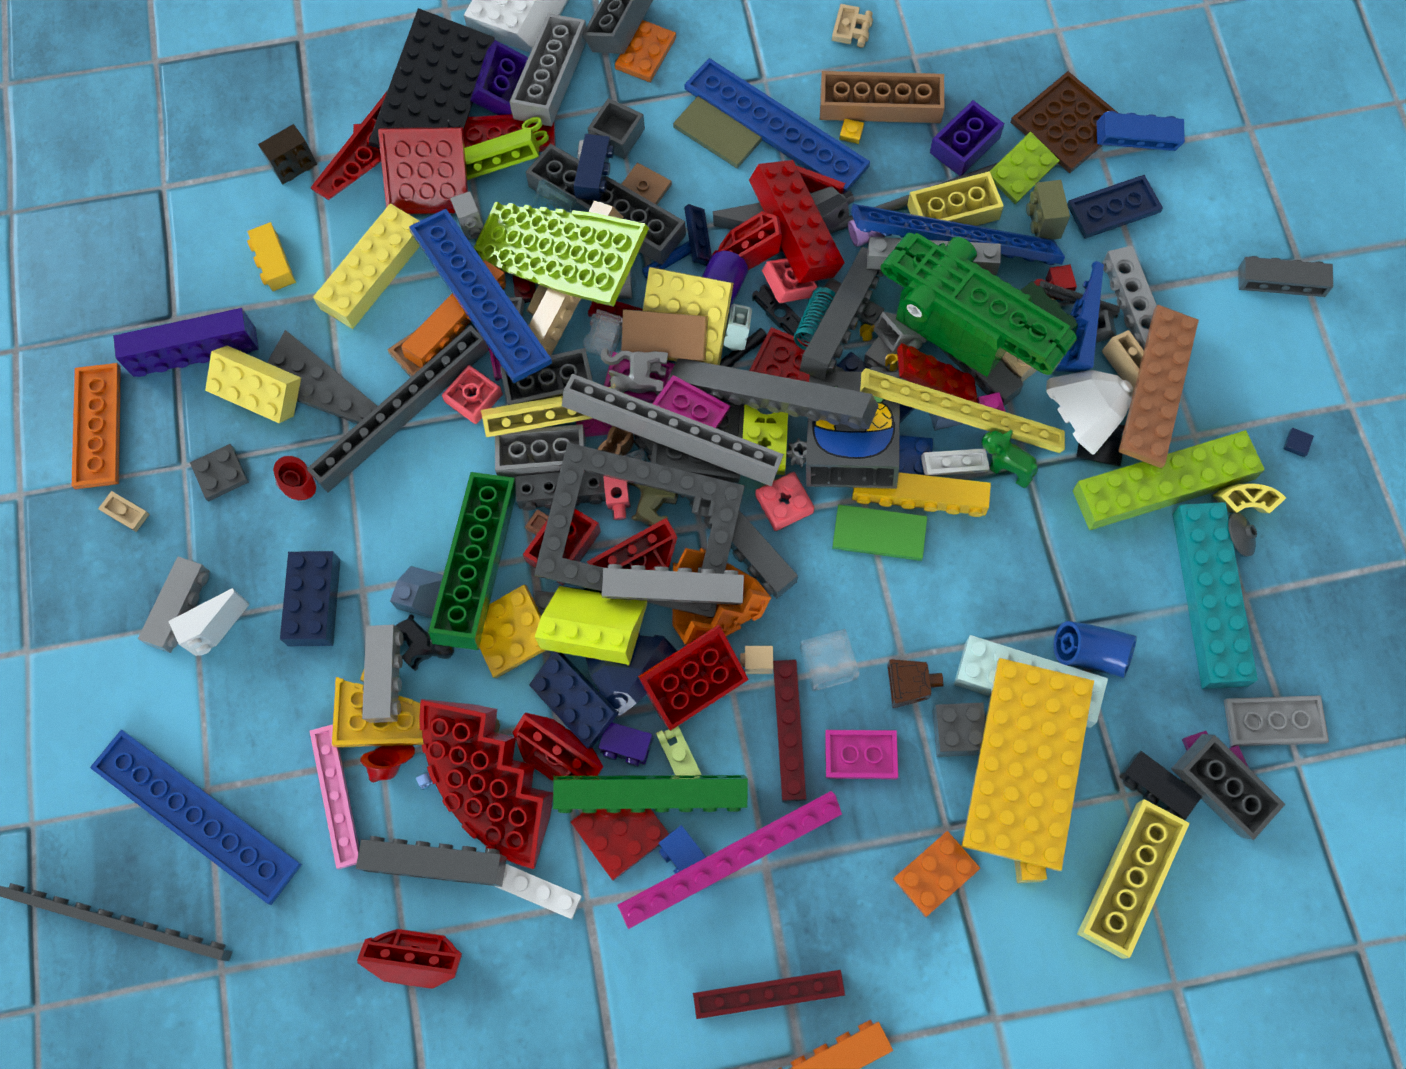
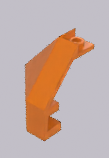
M685 548L679 562H673V571L678 572V568H691L692 572L697 573L698 568H702L706 550L700 548L698 551ZM727 563L725 570L738 571V575H744L743 603L741 605L717 604L714 618L672 609V626L685 645H688L717 625H720L725 636H728L741 629L740 625L750 619L755 621L761 618L771 599L770 595L757 579Z

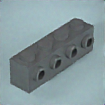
M584 471L576 506H579L580 503L596 505L606 501L603 476ZM560 472L515 476L516 502L519 509L526 511L535 510L536 507L551 509Z

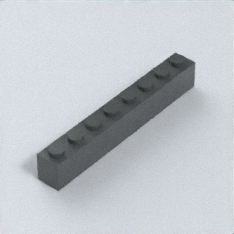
M861 247L803 354L799 371L825 380L828 372H833L837 362L835 359H840L842 355L843 343H848L852 333L850 330H855L859 320L857 316L861 317L866 307L864 303H869L873 293L871 290H875L880 278L878 276H883L881 270L867 269V248Z

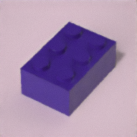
M494 40L486 51L470 101L497 115L511 114L510 100L529 57Z
M972 100L932 139L930 154L961 176L1001 138L1005 123Z

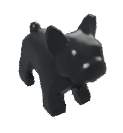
M412 614L406 620L395 625L403 633V641H406L409 647L402 655V659L414 671L418 669L419 663L423 660H427L432 656L449 659L454 653L455 647L432 644L429 633L414 620V615Z

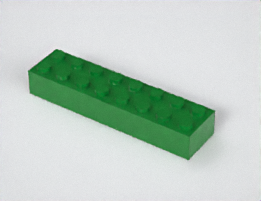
M470 472L428 631L432 644L472 650L479 649L516 498L515 478Z

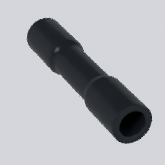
M759 328L747 338L745 350L732 351L721 359L720 365L733 367L738 360L764 342L767 333L762 328Z

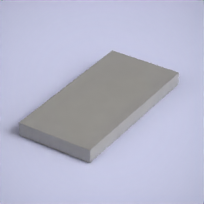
M1321 695L1229 698L1224 700L1231 747L1237 745L1242 747L1326 744L1329 742Z

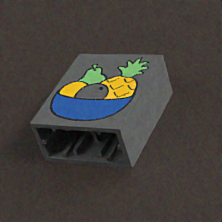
M835 366L832 373L828 372L825 380L810 375L809 382L860 392L862 372H845L842 368ZM883 367L868 368L900 379L899 372H889ZM874 396L879 406L869 429H853L844 424L833 425L828 421H813L808 418L806 487L897 489L900 404Z

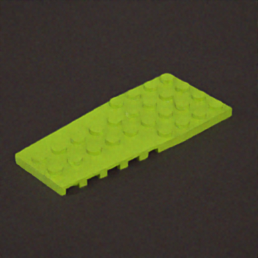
M495 202L474 245V249L483 261H488L501 271L563 294L614 307L649 227L644 223L592 212L573 210L571 213L566 212L564 209L556 208V211H553L547 207L536 209L530 205L518 207L513 203L501 205L499 202Z

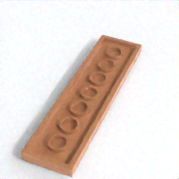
M1161 305L1155 307L1119 448L1120 453L1159 468L1165 465L1198 319Z

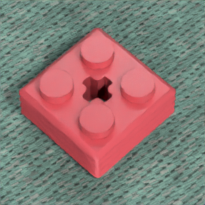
M787 258L767 261V264L763 267L764 269H762L766 281L779 303L811 298L813 291L818 288L814 281L799 283Z
M468 365L444 391L442 398L446 404L472 423L477 424L482 419L481 410L490 409L503 393L500 386L471 365Z
M795 472L774 480L772 486L766 484L756 489L755 496L774 531H778L814 513V505ZM781 499H788V504H785V502H781Z

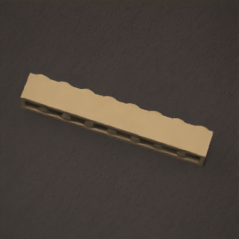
M597 201L593 202L589 210L592 213L623 219V216L613 206ZM550 288L547 289L528 325L549 356L552 355L581 298L563 294Z

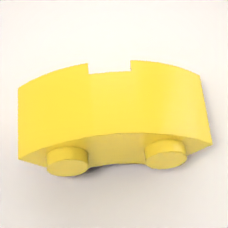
M1249 483L1230 485L1213 495L1218 502H1226L1227 512L1238 513L1244 508L1252 507L1260 513L1270 514L1286 499L1282 493L1272 487Z

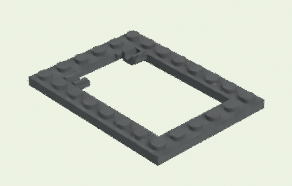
M567 442L534 576L602 592L603 567L563 558L584 471L695 498L691 513L710 517L709 524H712L702 568L699 567L697 573H701V569H713L716 574H724L745 485ZM701 501H709V507L701 506ZM647 601L650 604L709 618H714L717 604Z

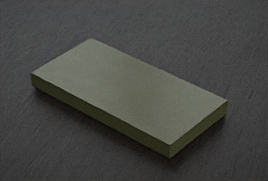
M699 96L673 123V128L737 169L762 141L761 136Z

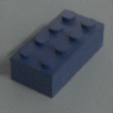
M334 551L288 552L280 640L287 646H333L340 558Z

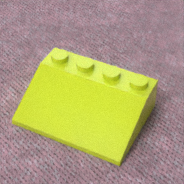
M559 586L541 616L535 639L540 649L630 665L646 610L647 600L602 598V593Z

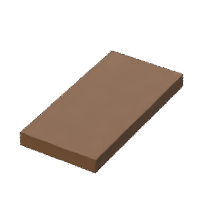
M625 309L623 310L621 351H658L668 353L669 358L703 361L706 357L708 316Z

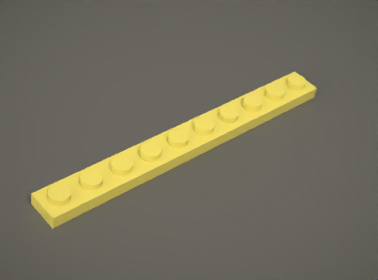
M867 368L861 373L860 392L870 393L879 398L989 432L999 431L1005 434L1011 429L1013 430L1012 439L1057 453L1065 450L1064 430Z

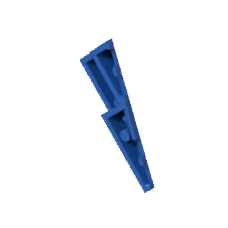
M1098 261L1092 263L1090 279L1083 284L1085 292L1081 299L1076 300L1070 314L1076 319L1078 324L1076 330L1077 340L1067 354L1063 356V359L1054 371L1078 373L1093 368L1104 264Z

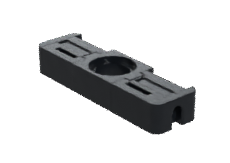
M764 284L760 287L759 292L757 290L753 292L752 301L755 300L779 328L782 327L788 334L794 336L801 318L785 302L779 303L768 285ZM777 309H782L786 314L783 317H777L774 312Z

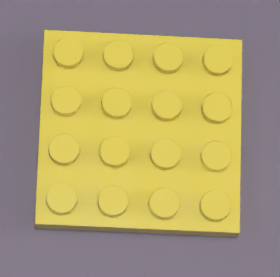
M649 267L643 311L708 316L706 357L703 361H694L720 365L734 283ZM668 357L667 360L677 361L678 358Z

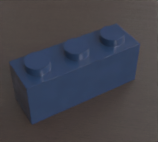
M585 134L574 181L576 198L600 201L602 193L606 192L607 181L605 177L610 174L609 158H613L614 146L611 145L610 136Z

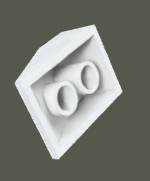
M232 588L168 622L178 644L193 655L200 656L207 654L211 648L217 646L247 609L249 603Z

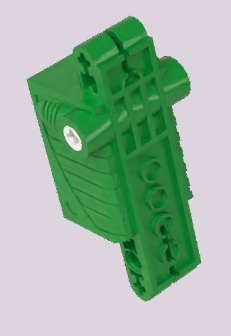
M917 232L915 234L906 233L881 264L880 269L882 273L904 287L901 292L896 320L986 377L989 376L1006 352L1037 371L1050 375L1077 340L1076 334L1070 329L1068 324L1033 304L1034 301L1030 295L1022 293L1021 290L1014 288L1008 282H1004L998 276H994L988 270L981 268L980 265L973 263L977 257V251L968 240L962 237H953L945 246L946 244L944 243L936 245Z

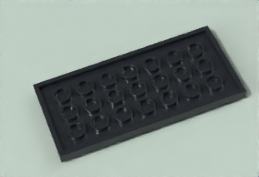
M418 8L369 139V146L380 149L378 129L463 127L464 130L473 104L470 99L486 51L494 42L495 37Z

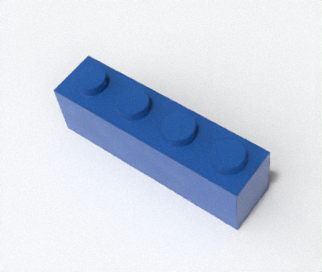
M1108 111L1097 120L1098 145L1176 151L1185 143L1184 119L1174 116L1156 117L1154 114L1145 116L1137 115L1136 113L1122 114L1116 111Z

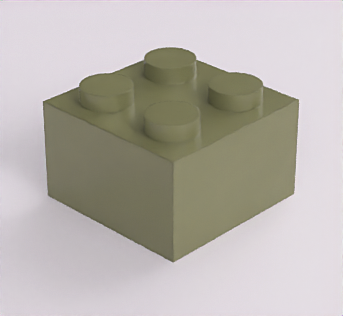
M1061 180L1037 182L1033 192L1030 194V202L1026 205L1027 215L1031 216V233L1035 234V237L1051 240L1062 238L1070 218V213Z

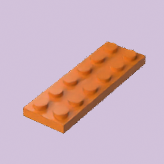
M118 363L75 368L71 483L74 489L119 484L121 366Z

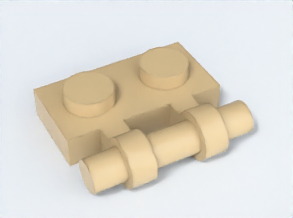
M840 4L832 41L851 44L852 38L858 40L857 46L863 48L865 42L869 39L868 31L873 23L872 11L868 10L865 12V15L859 14L860 7ZM856 24H860L861 29L855 28Z

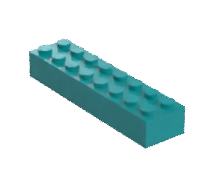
M1226 502L1179 505L1172 516L1201 688L1249 687L1258 681L1234 545L1228 528L1229 518Z

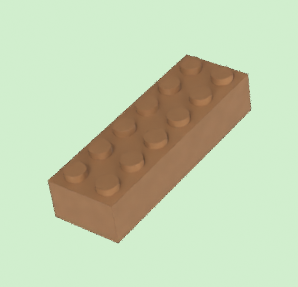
M822 71L820 120L942 122L944 113V74Z

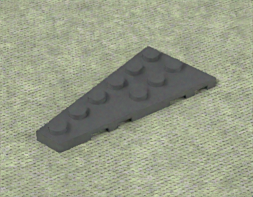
M286 330L284 331L267 363L301 377L297 402L356 424L378 407Z

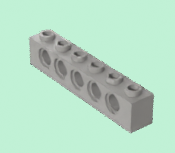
M1127 246L1108 251L1102 264H1104V272L1109 276L1111 290L1115 291L1117 296V305L1120 306L1125 316V325L1130 329L1132 335L1144 350L1153 312L1157 304L1133 246Z

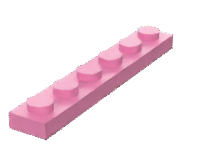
M332 724L310 730V736L336 869H343L356 865L359 844L339 747L332 746Z

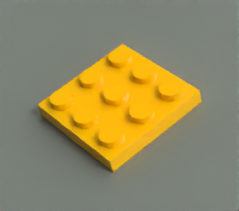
M526 585L518 587L489 604L479 648L493 678L497 679L546 651L540 649L535 639L541 614Z

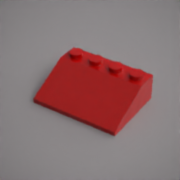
M717 625L638 676L653 707L670 731L749 680L720 625Z

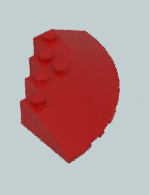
M422 699L419 715L420 730H422L424 743L422 751L427 758L429 765L427 770L433 784H436L443 797L442 802L448 811L455 815L462 824L461 827L472 838H477L486 845V848L500 850V854L507 857L508 861L534 869L550 819L553 792L532 788L535 764L513 760L516 738L494 732L498 709L475 704Z

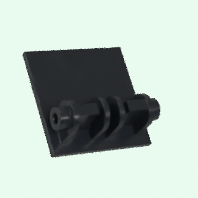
M1118 425L1093 455L1078 443L1076 458L1120 467L1123 454L1119 452L1125 425Z

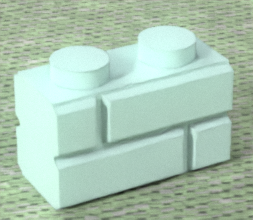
M738 304L731 305L723 344L725 347L731 350H745L752 315L750 307Z

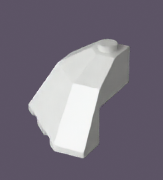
M1089 370L1048 379L1046 392L1051 399L1060 405L1057 410L1065 423L1070 422L1075 429L1073 436L1077 442L1093 455L1124 419L1130 408L1133 386L1127 380L1123 381L1118 375Z

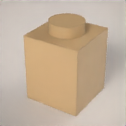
M745 646V653H740V664L742 667H745V673L773 674V646Z

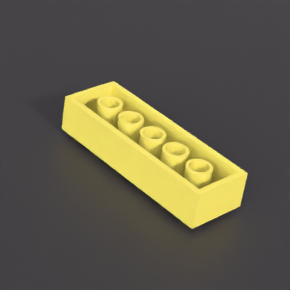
M389 204L313 296L320 310L354 329L420 247L409 229V226L419 222V220Z
M1145 799L1136 803L1077 935L1121 959L1130 958L1190 823Z

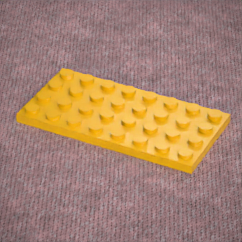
M1002 658L998 659L961 847L1056 871L1062 870L1094 680Z

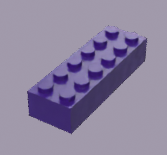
M242 308L113 335L115 358L133 377H143L149 373L165 372L168 369L177 367L185 368L195 363H207L210 361L211 351L224 346H230L246 354L259 350L256 327Z

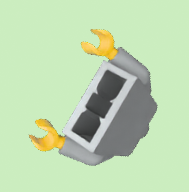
M884 311L879 319L873 322L872 326L864 324L860 327V337H862L863 341H870L873 338L872 332L875 331L892 352L897 353V348L901 343L913 346L919 350L922 347V343L927 341L920 334L897 321L896 314ZM888 354L885 358V366L890 364V371H895L898 368L897 354Z

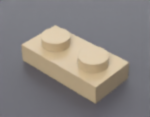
M113 491L109 493L98 508L104 514L135 532L138 531L150 515L147 511Z

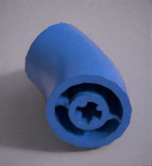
M1066 621L1060 625L1055 634L1054 653L1056 659L1061 664L1091 669L1125 678L1133 657L1137 636L1095 625Z

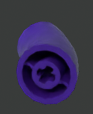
M720 251L711 257L702 277L734 283L730 302L731 308L748 274V266L738 254L731 251Z

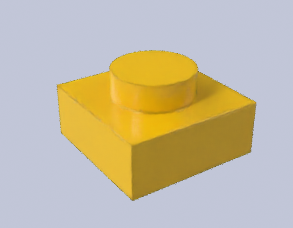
M844 119L839 140L859 144L864 122Z

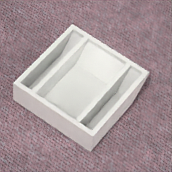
M472 0L464 14V19L467 27L493 36L498 42L531 53L547 13L561 15L569 0Z

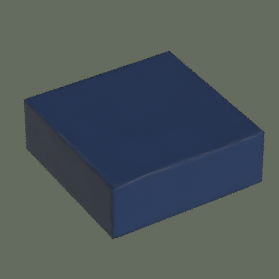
M1292 428L1289 431L1283 449L1306 457L1314 436Z

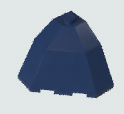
M639 633L630 665L585 658L590 676L597 689L619 712L618 715L621 716L647 694L638 676L671 656L677 650L664 636H642Z

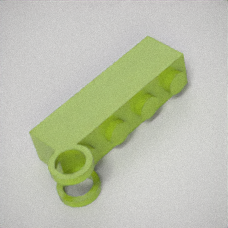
M539 117L530 118L522 124L521 130L466 147L467 180L539 157V146L546 143L549 139L546 131L535 132L543 124ZM538 122L535 126L527 128L528 125ZM544 136L541 140H536L537 137Z

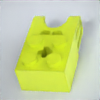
M744 405L743 439L784 454L776 475H785L788 413L773 412L771 414H762L757 409Z

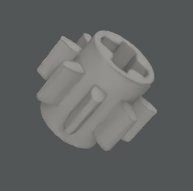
M798 438L796 443H789L788 448L791 451L786 452V457L792 459L791 465L797 464L802 468L803 464L806 463L807 441L803 442Z

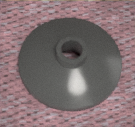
M1233 513L1228 521L1231 540L1241 555L1245 557L1252 556L1256 548L1255 538L1257 537V530L1244 515Z

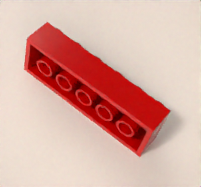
M794 160L758 164L749 182L764 212L779 217L782 232L780 245L798 282L805 283L834 278L845 262Z

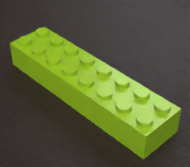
M1244 430L1169 453L1166 463L1162 468L1142 461L1080 480L1072 491L1090 531L1217 492L1230 485L1256 480L1265 469L1247 431Z

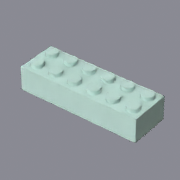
M972 635L967 639L954 685L991 697L999 658L1094 680L1086 727L1091 728L1097 723L1108 678Z

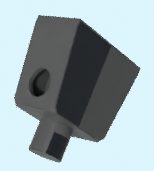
M828 187L811 193L829 231L849 217L848 205L854 202V196L851 191L848 190L840 194L833 187Z

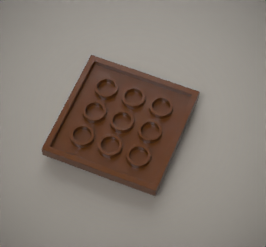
M1067 71L1011 118L1010 123L1025 136L1031 132L1060 160L1058 164L1071 173L1103 146L1097 144V120L1105 112L1116 110Z

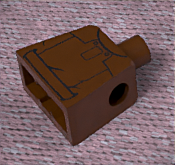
M890 659L887 664L892 708L928 700L931 697V688L943 687L942 673L929 674L927 662Z

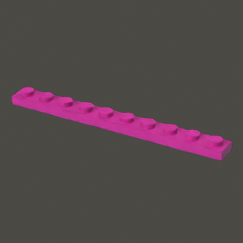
M830 791L618 904L617 906L628 929L842 815L836 795Z

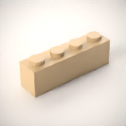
M1127 330L1112 337L1103 348L1102 353L1123 381L1127 380L1130 382L1134 392L1144 350L1131 332Z

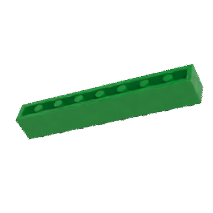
M745 775L553 776V809H558L559 813H571L573 809H582L584 813H595L597 809H607L609 813L621 812V809H631V812L636 813L645 812V809H655V812H669V808H679L680 812H692L693 808H703L705 812H716L717 808H727V811L738 812L741 811V808H747L748 778Z

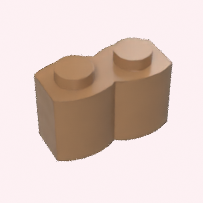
M612 426L607 440L602 442L597 450L625 456L633 447L634 435L631 432Z

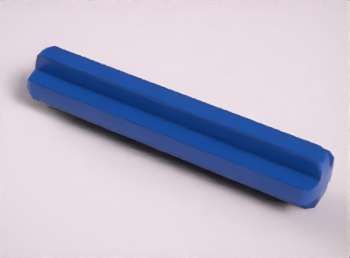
M687 241L677 247L663 265L654 261L642 269L643 275L648 279L649 267L665 269L691 254L690 242Z

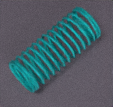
M816 288L811 295L794 335V342L801 349L806 350L807 347L802 345L797 337L804 344H809L804 342L799 337V334L810 342L811 340L806 339L801 333L812 339L806 333L814 336L816 330L808 326L816 329L818 327L811 325L809 322L816 325L820 324L811 319L821 322V320L811 315L823 319L820 315L824 316L825 314L822 312L826 313L827 311L824 309L828 310L830 306L828 303L816 299H824L831 303L826 298L815 296L824 295L833 301V298L829 295L816 293L826 292L835 297L836 293L829 288Z

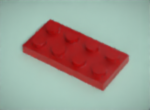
M901 343L897 348L899 377L924 387L978 403L975 379L971 374L957 370L952 365L945 364L932 355H926L913 346Z

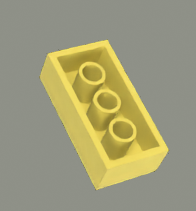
M989 171L912 191L909 194L907 207L910 214L978 226L1000 220L1004 205Z
M224 346L211 351L205 391L277 423H281L294 417L301 377L230 346Z

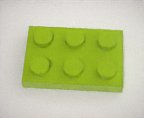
M1029 132L990 170L995 185L1016 204L1060 160L1038 138Z

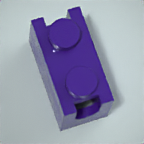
M612 722L603 733L598 748L601 749L600 752L603 753L605 758L616 760L617 757L626 760V764L639 767V764L646 765L654 738L651 733Z

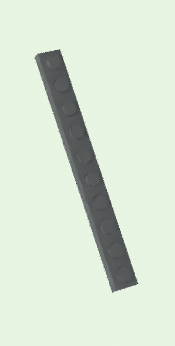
M10 883L9 887L0 886V897L222 961H229L232 955V951L225 950L226 945L219 942L211 941L210 945L202 943L203 938L190 934L188 938H183L179 936L181 932L166 928L165 932L159 931L156 924L144 921L143 925L135 924V918L121 915L120 919L112 917L114 912L104 909H98V912L90 911V905L76 902V905L72 906L68 904L69 899L54 896L53 900L45 898L47 895L45 892L33 889L31 893L24 892L25 887Z

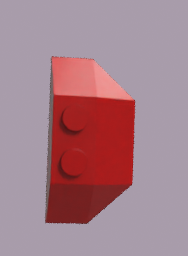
M761 211L730 230L721 242L718 250H715L712 256L720 251L736 253L744 259L749 271L779 253L782 238L779 217Z
M665 518L588 560L587 564L608 568L609 564L622 565V569H631V566L634 565L645 566V570H655V567L669 568L678 537L668 519Z
M525 712L512 732L514 738H516L523 760L526 763L535 764L534 768L552 781L553 776H598L603 769V765L594 749H587L570 730L552 718Z
M395 929L380 934L375 938L365 939L357 958V963L384 982L433 989L456 977L462 953L444 935Z

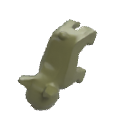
M631 482L628 483L637 487L641 492L636 514L632 516V520L641 521L647 526H652L665 518H669L667 516L660 517L657 511L663 503L676 505L679 494Z

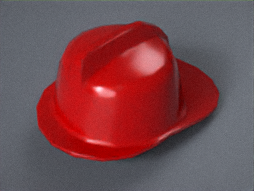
M284 456L275 462L273 472L276 485L286 496L300 501L311 498L316 492L315 481L307 471L308 467L301 459L294 456Z
M413 745L381 746L363 754L360 762L367 768L371 782L390 780L398 774L400 765L414 756L415 747Z

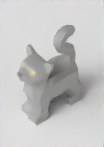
M604 348L601 351V359L605 364L615 365L623 359L630 361L629 376L609 370V375L611 376L609 382L612 389L622 393L627 391L638 394L655 392L657 396L658 392L662 391L664 382L650 378V373H657L659 377L665 378L666 368L661 366V364H667L668 353L658 351H620L614 357H610L608 348Z

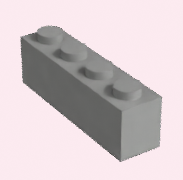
M177 556L138 640L154 648L169 653L172 652L178 642L168 621L191 610L197 604L199 593L209 579L210 571L206 567Z
M395 625L366 626L362 719L369 723L397 722L398 715L401 713L398 692L402 688L399 668H402L403 663L400 654V645L403 644V633Z

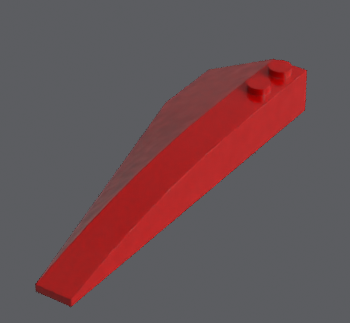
M386 93L311 186L313 191L330 200L381 162L380 149L369 146V139Z

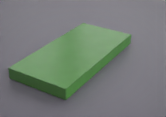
M838 504L832 549L922 561L927 516Z

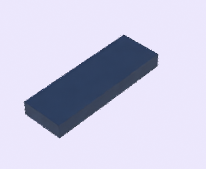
M688 204L684 207L692 262L707 266L712 253L705 209Z

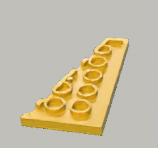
M336 677L332 732L333 747L424 744L419 723V702L398 695V700L401 703V713L398 715L397 722L369 723L362 719L364 685Z

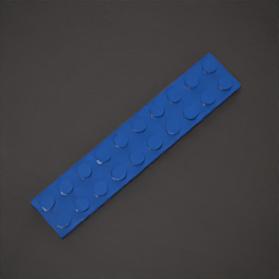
M708 58L684 84L686 91L696 97L699 96L761 136L764 142L804 168L844 182V192L848 191L870 166L869 160L711 58Z
M853 204L851 209L856 227L863 232L877 231L884 236H891L893 234L899 235L901 238L906 233L915 234L917 232L928 240L951 241L953 237H962L969 242L1001 244V254L1005 257H1022L1029 262L1039 260L1047 265H1054L1055 263L1062 265L1065 259L1056 242L1051 239Z
M447 209L409 226L411 234L513 383L552 364L549 354Z
M122 729L90 767L94 772L269 905L273 904L302 865Z

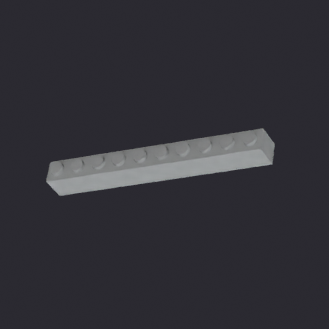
M575 374L571 375L563 391L562 406L769 486L773 484L784 455Z

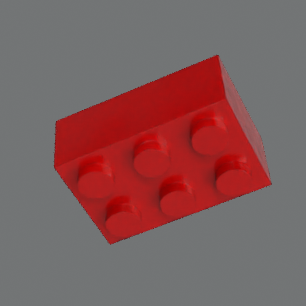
M577 509L574 510L563 558L580 562L601 533V529L597 521ZM547 521L523 553L526 563L536 568Z

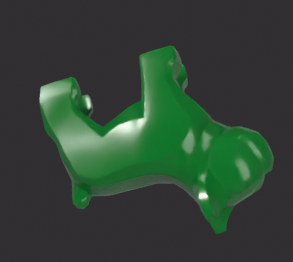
M1010 429L1005 434L999 431L985 433L981 444L989 454H992L990 470L996 474L1002 469L1016 473L1018 476L1016 484L1026 488L1038 471L1036 459L1017 445L1011 443L1013 430Z

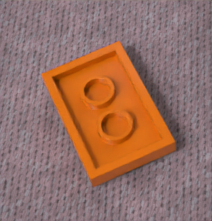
M642 20L625 53L620 54L615 62V69L651 83L676 39V32Z
M946 831L896 875L893 880L920 912L927 917L981 868L954 837Z

